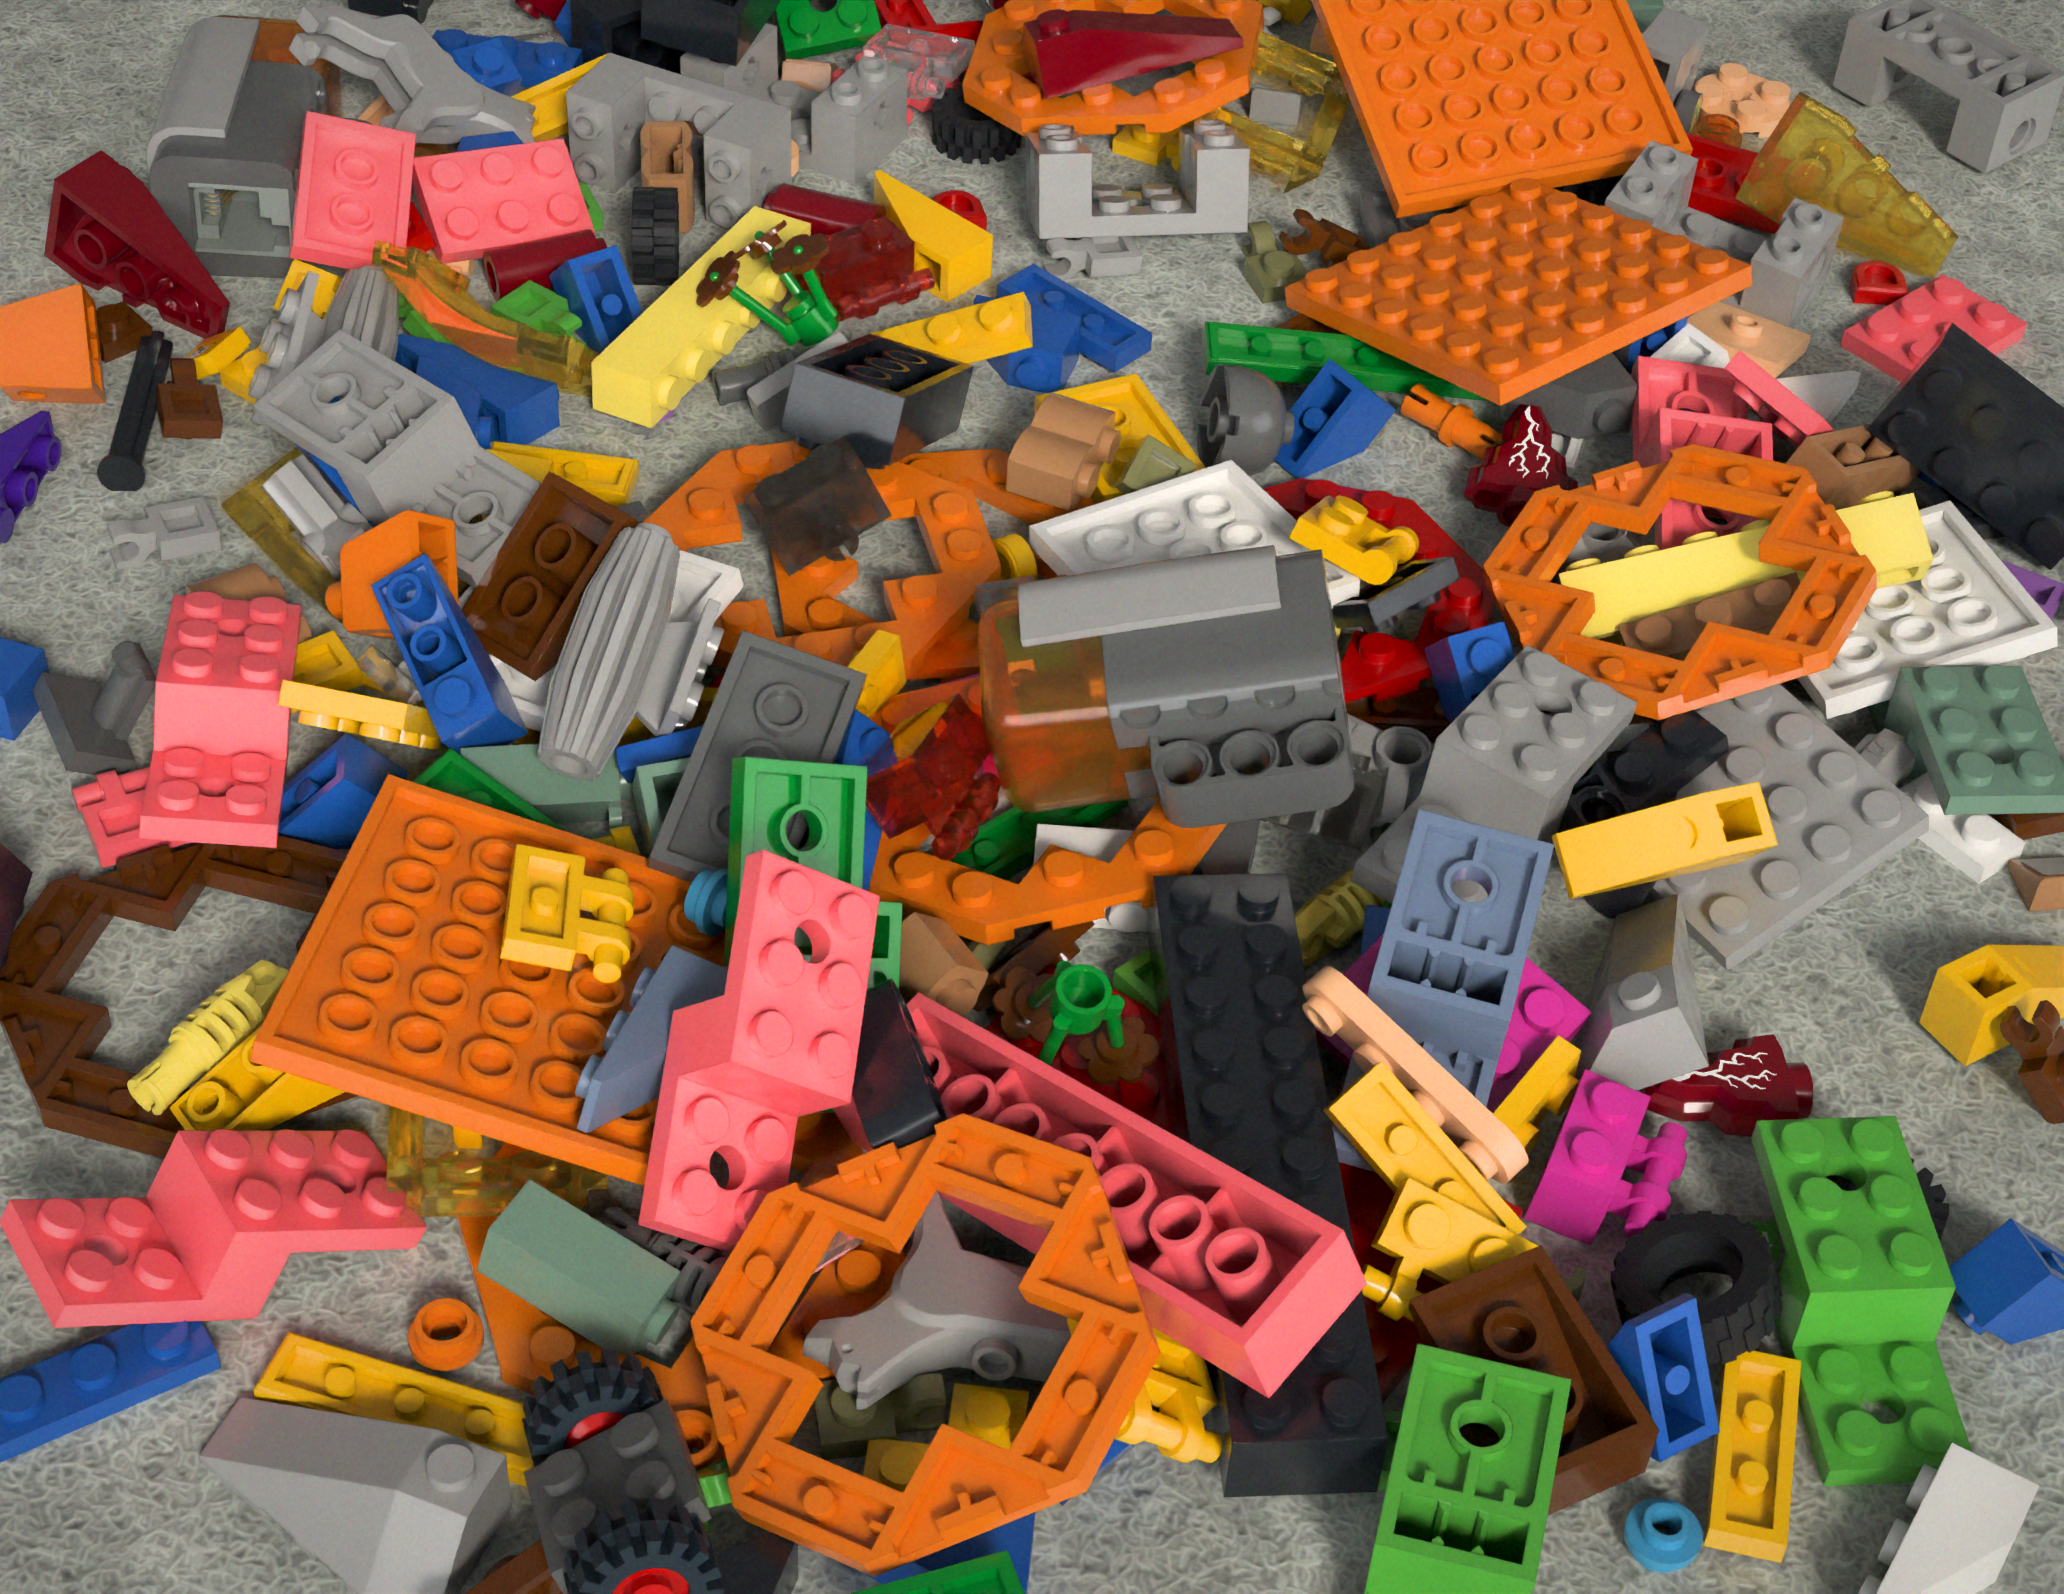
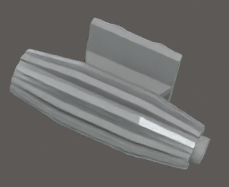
M367 265L359 269H350L348 274L345 273L322 320L311 310L319 274L308 270L297 291L291 288L286 290L278 310V321L270 319L265 328L259 351L267 353L265 365L258 364L249 386L248 396L256 398V402H258L339 329L395 361L398 346L399 287L398 284H394V278L376 266ZM253 410L251 421L262 425L256 411Z
M639 523L635 528L626 527L623 531H620L583 593L549 684L537 755L540 763H544L546 768L558 772L561 776H568L580 781L584 779L592 781L596 777L599 778L634 716L653 733L652 738L684 731L688 721L691 722L704 689V685L701 684L707 666H710L713 662L724 633V629L714 626L721 603L709 598L698 621L669 622L680 549L678 545L673 544L671 534L656 524Z

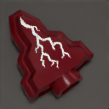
M1519 404L1504 423L1501 441L1487 447L1482 464L1471 467L1469 470L1463 497L1471 501L1477 509L1496 513L1500 523L1508 527L1513 524L1535 491L1558 484L1563 490L1569 491L1578 488V481L1567 475L1566 458L1551 447L1552 428L1540 406Z
M1774 1034L1735 1039L1732 1049L1707 1053L1708 1067L1640 1089L1641 1093L1651 1097L1646 1110L1677 1121H1709L1726 1135L1752 1137L1756 1121L1809 1118L1813 1106V1082L1808 1066L1804 1062L1786 1063L1783 1050Z

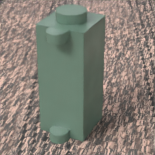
M539 744L460 748L461 756L557 824L609 821V828L622 826L621 800L634 799L633 783H627L620 773L615 750L599 778L596 777L592 781L587 779L580 781L568 776H561L558 772L546 768L544 763H540L537 755Z
M530 1179L488 1228L477 1271L603 1349L616 1350L617 1354L640 1355L648 1342L657 1345L663 1339L679 1312L680 1306L671 1301V1296L675 1291L681 1271Z

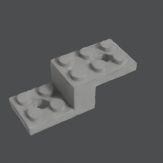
M341 329L253 405L262 423L335 468L364 518L375 525H379L406 510L455 520L457 577L474 588L479 584L541 485L537 480L479 446L454 396ZM336 396L344 397L340 401L329 403ZM478 514L489 515L481 522L468 524Z
M1527 645L1438 736L1419 797L1358 859L1351 881L1392 904L1418 809L1553 844L1551 836L1558 833L1573 786L1632 721L1638 702L1615 691L1611 686L1598 682L1559 662L1552 655L1542 653ZM1541 711H1549L1555 713L1556 715L1551 717L1542 713ZM1461 880L1451 885L1453 893L1467 902L1481 901L1488 896L1486 890L1480 884L1471 880Z

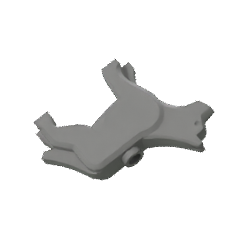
M321 0L318 7L315 4L304 5L296 22L305 32L295 35L289 47L290 52L304 66H312L316 60L324 59L353 75L373 80L395 112L383 117L379 126L415 133V144H453L460 142L462 137L514 131L523 143L535 142L532 130L535 122L533 113L536 107L476 82L469 74L458 67L452 56L444 51L414 18L405 14H393L383 17L343 8Z
M936 1191L911 1233L913 1245L905 1260L896 1270L892 1286L887 1293L869 1309L853 1316L819 1320L806 1336L803 1345V1356L812 1358L831 1369L841 1391L857 1395L856 1409L863 1410L891 1391L906 1384L915 1376L951 1367L975 1370L977 1374L989 1380L998 1381L1013 1376L1046 1382L1067 1345L1071 1334L1067 1323L1068 1317L1028 1303L1023 1297L1018 1286L1028 1268L965 1250L966 1240L957 1237L945 1212L940 1195Z

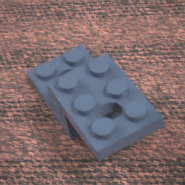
M1418 809L1367 997L1487 1107L1555 844ZM1461 880H1471L1480 884L1486 890L1488 896L1481 901L1467 902L1453 893L1451 885ZM1353 1054L1342 1093L1364 1074L1354 1060ZM1333 1123L1332 1127L1339 1162L1376 1172Z

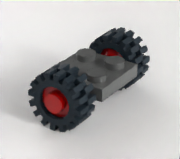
M602 1349L600 1362L592 1363L589 1350L575 1353L578 1366L568 1369L563 1359L551 1365L554 1381L551 1382L540 1375L532 1384L535 1397L526 1396L523 1405L525 1418L522 1421L534 1464L533 1468L524 1472L549 1572L562 1593L724 1594V1587L721 1581L722 1575L709 1535H707L703 1524L712 1519L680 1421L667 1399H663L655 1375L647 1366L642 1370L639 1359L630 1354H627L620 1364L616 1350Z

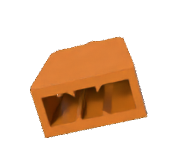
M82 284L71 285L0 307V388L11 400L86 404L106 403L95 301Z
M406 510L345 543L340 551L341 581L331 584L325 593V602L329 612L334 617L343 619V626L349 633L395 640L371 585L423 554L430 557L459 605L455 520Z

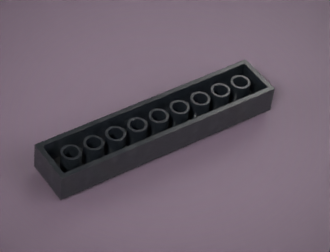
M1287 873L1153 876L1147 935L1174 1135L1343 1229L1356 1257L1332 1121L1323 1112L1329 1104L1315 1026L1308 1019L1302 1008V1005L1307 1001L1302 988L1306 983V976ZM1362 1290L1270 1398L1265 1397L1205 1360L1218 1402L1212 1409L1215 1433L1221 1436L1223 1442L1218 1460L1224 1498L1377 1492L1389 1438Z

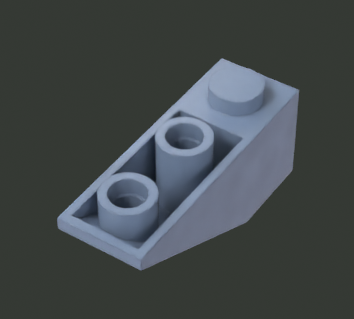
M671 945L657 970L647 966L643 969L630 998L629 1006L633 1007L632 1012L628 1013L621 1009L617 1012L603 1043L602 1049L607 1051L605 1057L601 1058L592 1054L580 1076L575 1095L585 1099L578 1122V1130L589 1133L659 1098L673 1011L724 995L728 973L727 968Z

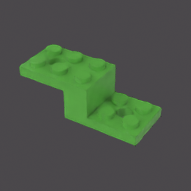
M1896 1116L1756 1121L1751 1141L1786 1251L1778 1275L1783 1307L1781 1317L1777 1316L1775 1319V1325L1784 1356L1801 1360L1798 1402L1823 1486L1915 1482L1924 1463L1937 1470L1939 1469L1951 1443L1972 1452L1935 1343L1956 1286ZM1831 1175L1842 1176L1852 1181L1858 1189L1853 1191L1841 1190L1836 1183L1825 1177ZM1867 1402L1882 1403L1896 1413L1899 1421L1890 1424L1880 1423L1875 1417L1864 1412L1861 1405Z
M1417 1343L1364 1594H1533L1572 1379ZM1469 1423H1481L1492 1428L1499 1436L1500 1441L1489 1447H1478L1466 1441L1462 1437L1459 1428Z

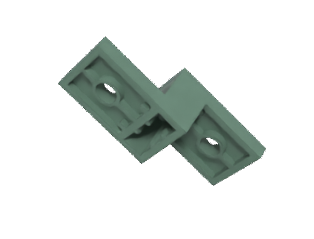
M2021 666L1900 667L1891 699L1868 706L1877 733L1886 728L1904 736L1905 744L1915 754L1914 767L1905 779H1916L1928 772L1944 815L2064 813V766Z

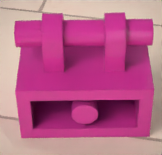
M1585 1069L1561 1121L1523 1219L1589 1245L1592 1244L1607 1211L1627 1219L1624 1233L1628 1238L1633 1234L1638 1235L1645 1230L1646 1225L1656 1220L1658 1222L1666 1220L1671 1206V1197L1668 1193L1671 1181L1681 1176L1687 1160V1152L1684 1148L1687 1138L1686 1129L1678 1123L1666 1122L1660 1126L1658 1135L1655 1138L1648 1139L1638 1135L1651 1097ZM1625 1167L1642 1173L1641 1182L1631 1184L1622 1180L1621 1177Z

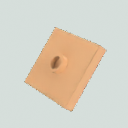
M1720 301L1695 312L1687 318L1686 325L1690 323L1727 350L1730 361L1741 351L1774 378L1778 377L1806 352L1811 335Z

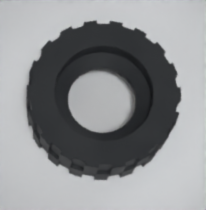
M1697 1211L1695 1214L1684 1215V1212L1670 1215L1669 1219L1660 1222L1656 1220L1646 1225L1645 1230L1638 1235L1633 1234L1625 1242L1626 1247L1622 1252L1618 1251L1613 1261L1615 1270L1611 1271L1610 1282L1622 1326L1625 1322L1664 1304L1660 1297V1292L1677 1279L1691 1274L1706 1272L1720 1273L1731 1277L1733 1284L1726 1293L1711 1301L1697 1304L1708 1368L1711 1364L1720 1362L1726 1364L1737 1360L1736 1357L1746 1351L1752 1352L1760 1346L1759 1342L1766 1335L1770 1336L1776 1328V1317H1781L1783 1306L1780 1296H1782L1770 1245L1765 1236H1759L1755 1226L1749 1222L1743 1223L1737 1220V1216L1727 1213L1718 1215L1712 1214L1711 1211Z

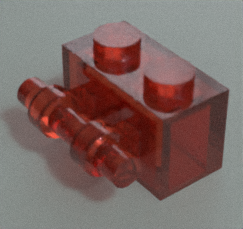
M886 216L867 220L861 225L832 235H825L829 252L814 267V271L828 300L838 311L836 316L838 321H844L852 317L863 320L876 315L882 306L893 302L904 305L919 298L921 292L929 290L935 285V279L930 269L923 268L914 272L915 242ZM794 274L802 289L808 290L811 293L803 274Z
M959 693L900 722L867 765L866 807L888 838L891 839L924 823L935 838L931 844L933 854L937 858L946 861L953 859L957 853L963 852L970 847L979 832L978 823L986 821L996 809L999 802L998 793L1001 789L1000 779L991 772L981 773L977 779L974 778L978 769L995 747V743L990 738L984 721L978 714L971 711Z

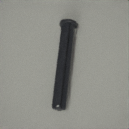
M154 330L152 336H142L140 339L108 455L98 465V479L104 487L111 491H137L143 486L146 472L143 467V461L157 412V383L165 382L174 349L173 343L164 339V332Z

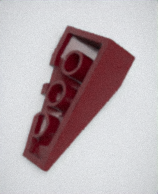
M1054 9L1041 13L1036 20L1025 22L1023 25V60L1037 85L1040 86L1045 99L1243 48L1241 35L1229 19Z
M100 150L54 179L44 252L48 259L78 282L98 291L105 286L123 293V301L135 308L144 303L158 309L164 321L206 339L225 331L230 302L153 195H151L145 184L127 167L120 165Z

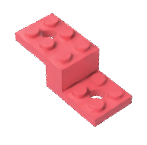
M1644 356L1637 357L1632 367V378L1638 385L1632 407L1633 462L1638 461L1642 468L1669 461L1671 459V450L1691 444L1773 461L1772 423L1748 420V407L1745 405L1746 403L1731 391L1738 382L1726 369ZM1680 408H1687V409L1693 410L1694 412L1684 411V410H1678V409H1680ZM1670 498L1655 521V545L1659 547V550L1681 546L1682 542L1688 537L1703 532H1716L1718 537L1741 532V528L1746 524L1760 519ZM1706 517L1725 519L1728 524L1717 525L1706 519Z
M205 591L192 592L186 596H173L155 683L153 754L140 813L139 839L277 848L289 756L292 709L279 706L278 701L282 681L294 680L302 605L287 604L285 601L275 597H258L251 601L223 599L215 593Z
M766 850L746 856L724 995L673 1011L638 1225L731 1253L767 1193L788 1185L798 1117L851 1103L880 899L879 895ZM797 927L803 929L810 938L812 944L810 962L803 959L800 950L794 943V934ZM714 1151L721 1154L729 1169V1179L724 1189L717 1185L716 1180L710 1174V1158Z
M226 1129L215 1131H178L146 1197L11 1199L0 1219V1225L54 1328L172 1323L184 1320L194 1322L251 1319L259 1315L290 1253L411 1249L418 1245L427 1228L367 1131L350 1129L341 1131H294L289 1129L279 1131H231Z

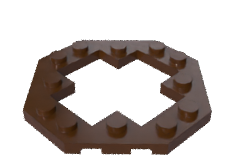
M278 835L277 848L201 843L172 853L167 844L117 860V871L88 880L80 879L78 873L49 882L14 930L7 949L9 953L7 962L0 970V1025L44 1127L163 1159L177 1132L185 1131L169 1107L171 1105L161 1115H154L152 1109L148 1112L135 1101L128 1090L127 1083L133 1076L137 1075L136 1073L89 1061L112 1027L108 1008L60 995L114 916L176 932L207 886L314 913V917L296 944L298 954L348 852ZM188 1087L186 1090H184L172 1104H174L190 1088ZM344 1092L289 1120L346 1101L358 1095Z

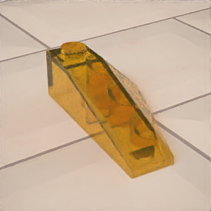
M1800 91L1756 156L1735 198L1780 224L1782 215L1794 198L1816 204L1823 209L1844 217L1837 246L1889 263L1923 277L1934 278L1959 236L1917 192L1907 191L1888 171L1891 165L1880 153L1874 156L1855 137L1854 134L1858 130L1846 117Z

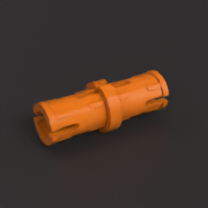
M1420 383L1410 389V392L1417 396L1416 400L1406 395L1401 405V414L1403 416L1413 419L1438 434V439L1442 444L1449 448L1455 444L1482 461L1486 448L1500 442L1502 439V433L1475 418L1471 408L1462 403L1455 406L1427 390Z

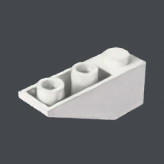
M1951 1443L1938 1470L1924 1463L1905 1504L1917 1511L1912 1523L1909 1524L1896 1518L1877 1560L1890 1567L1883 1581L1868 1574L1858 1594H1975L1993 1584L2001 1571L2040 1485Z

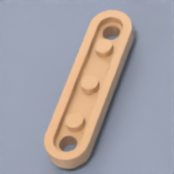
M1324 966L1303 985V993L1307 1001L1302 1005V1008L1311 1023L1326 1036L1331 1037L1336 1033L1354 1050V1060L1364 1073L1375 1063L1382 1061L1486 1181L1492 1178L1499 1183L1506 1184L1528 1164L1529 1159L1524 1147L1509 1128L1342 973L1330 966Z

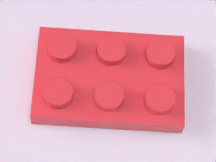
M307 111L302 130L289 258L345 269H359L362 266L370 265L383 269L392 278L397 279L402 276L405 267L416 134Z
M564 138L414 158L412 184L425 224L437 245L433 249L438 264L483 258L485 250L591 229L595 234Z
M1942 274L1844 330L1840 346L1897 381L1902 382L1952 323L1994 355L2021 340L2027 323L2009 313L2002 305L1988 301L1966 288L1962 282Z
M1739 351L1725 366L1729 374L1738 382L1731 391L1746 403L1745 405L1759 417L1761 422L1772 423V432L1782 440L1787 439L1793 446L1798 448L1807 436L1835 431L1822 416L1743 352Z

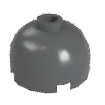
M1216 365L1208 378L1201 406H1208L1210 409L1207 425H1198L1199 458L1206 468L1232 460L1248 476L1265 471L1277 458L1281 446H1288L1291 443L1294 433V415L1292 412L1286 411L1284 395L1277 384L1261 371L1240 365Z

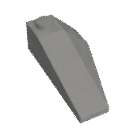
M1678 893L1616 915L1586 1008L1592 1012L1589 1022L1577 1033L1573 1043L1575 1047L1581 1050L1575 1078L1579 1081L1586 1069L1637 1091L1709 1066L1684 908Z
M240 1397L199 1455L200 1463L259 1514H267L296 1539V1545L315 1561L318 1558L345 1582L346 1589L352 1594H459L512 1508L506 1455L433 1428Z

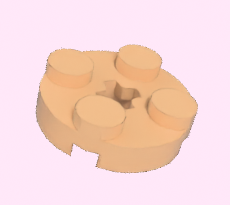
M1737 63L1723 64L1719 68V73L1702 77L1694 84L1692 91L1703 93L1698 123L1714 133L1731 138H1742L1743 132H1759L1758 138L1776 134L1785 126L1790 108V87L1780 81H1770L1766 78L1750 74L1743 65Z

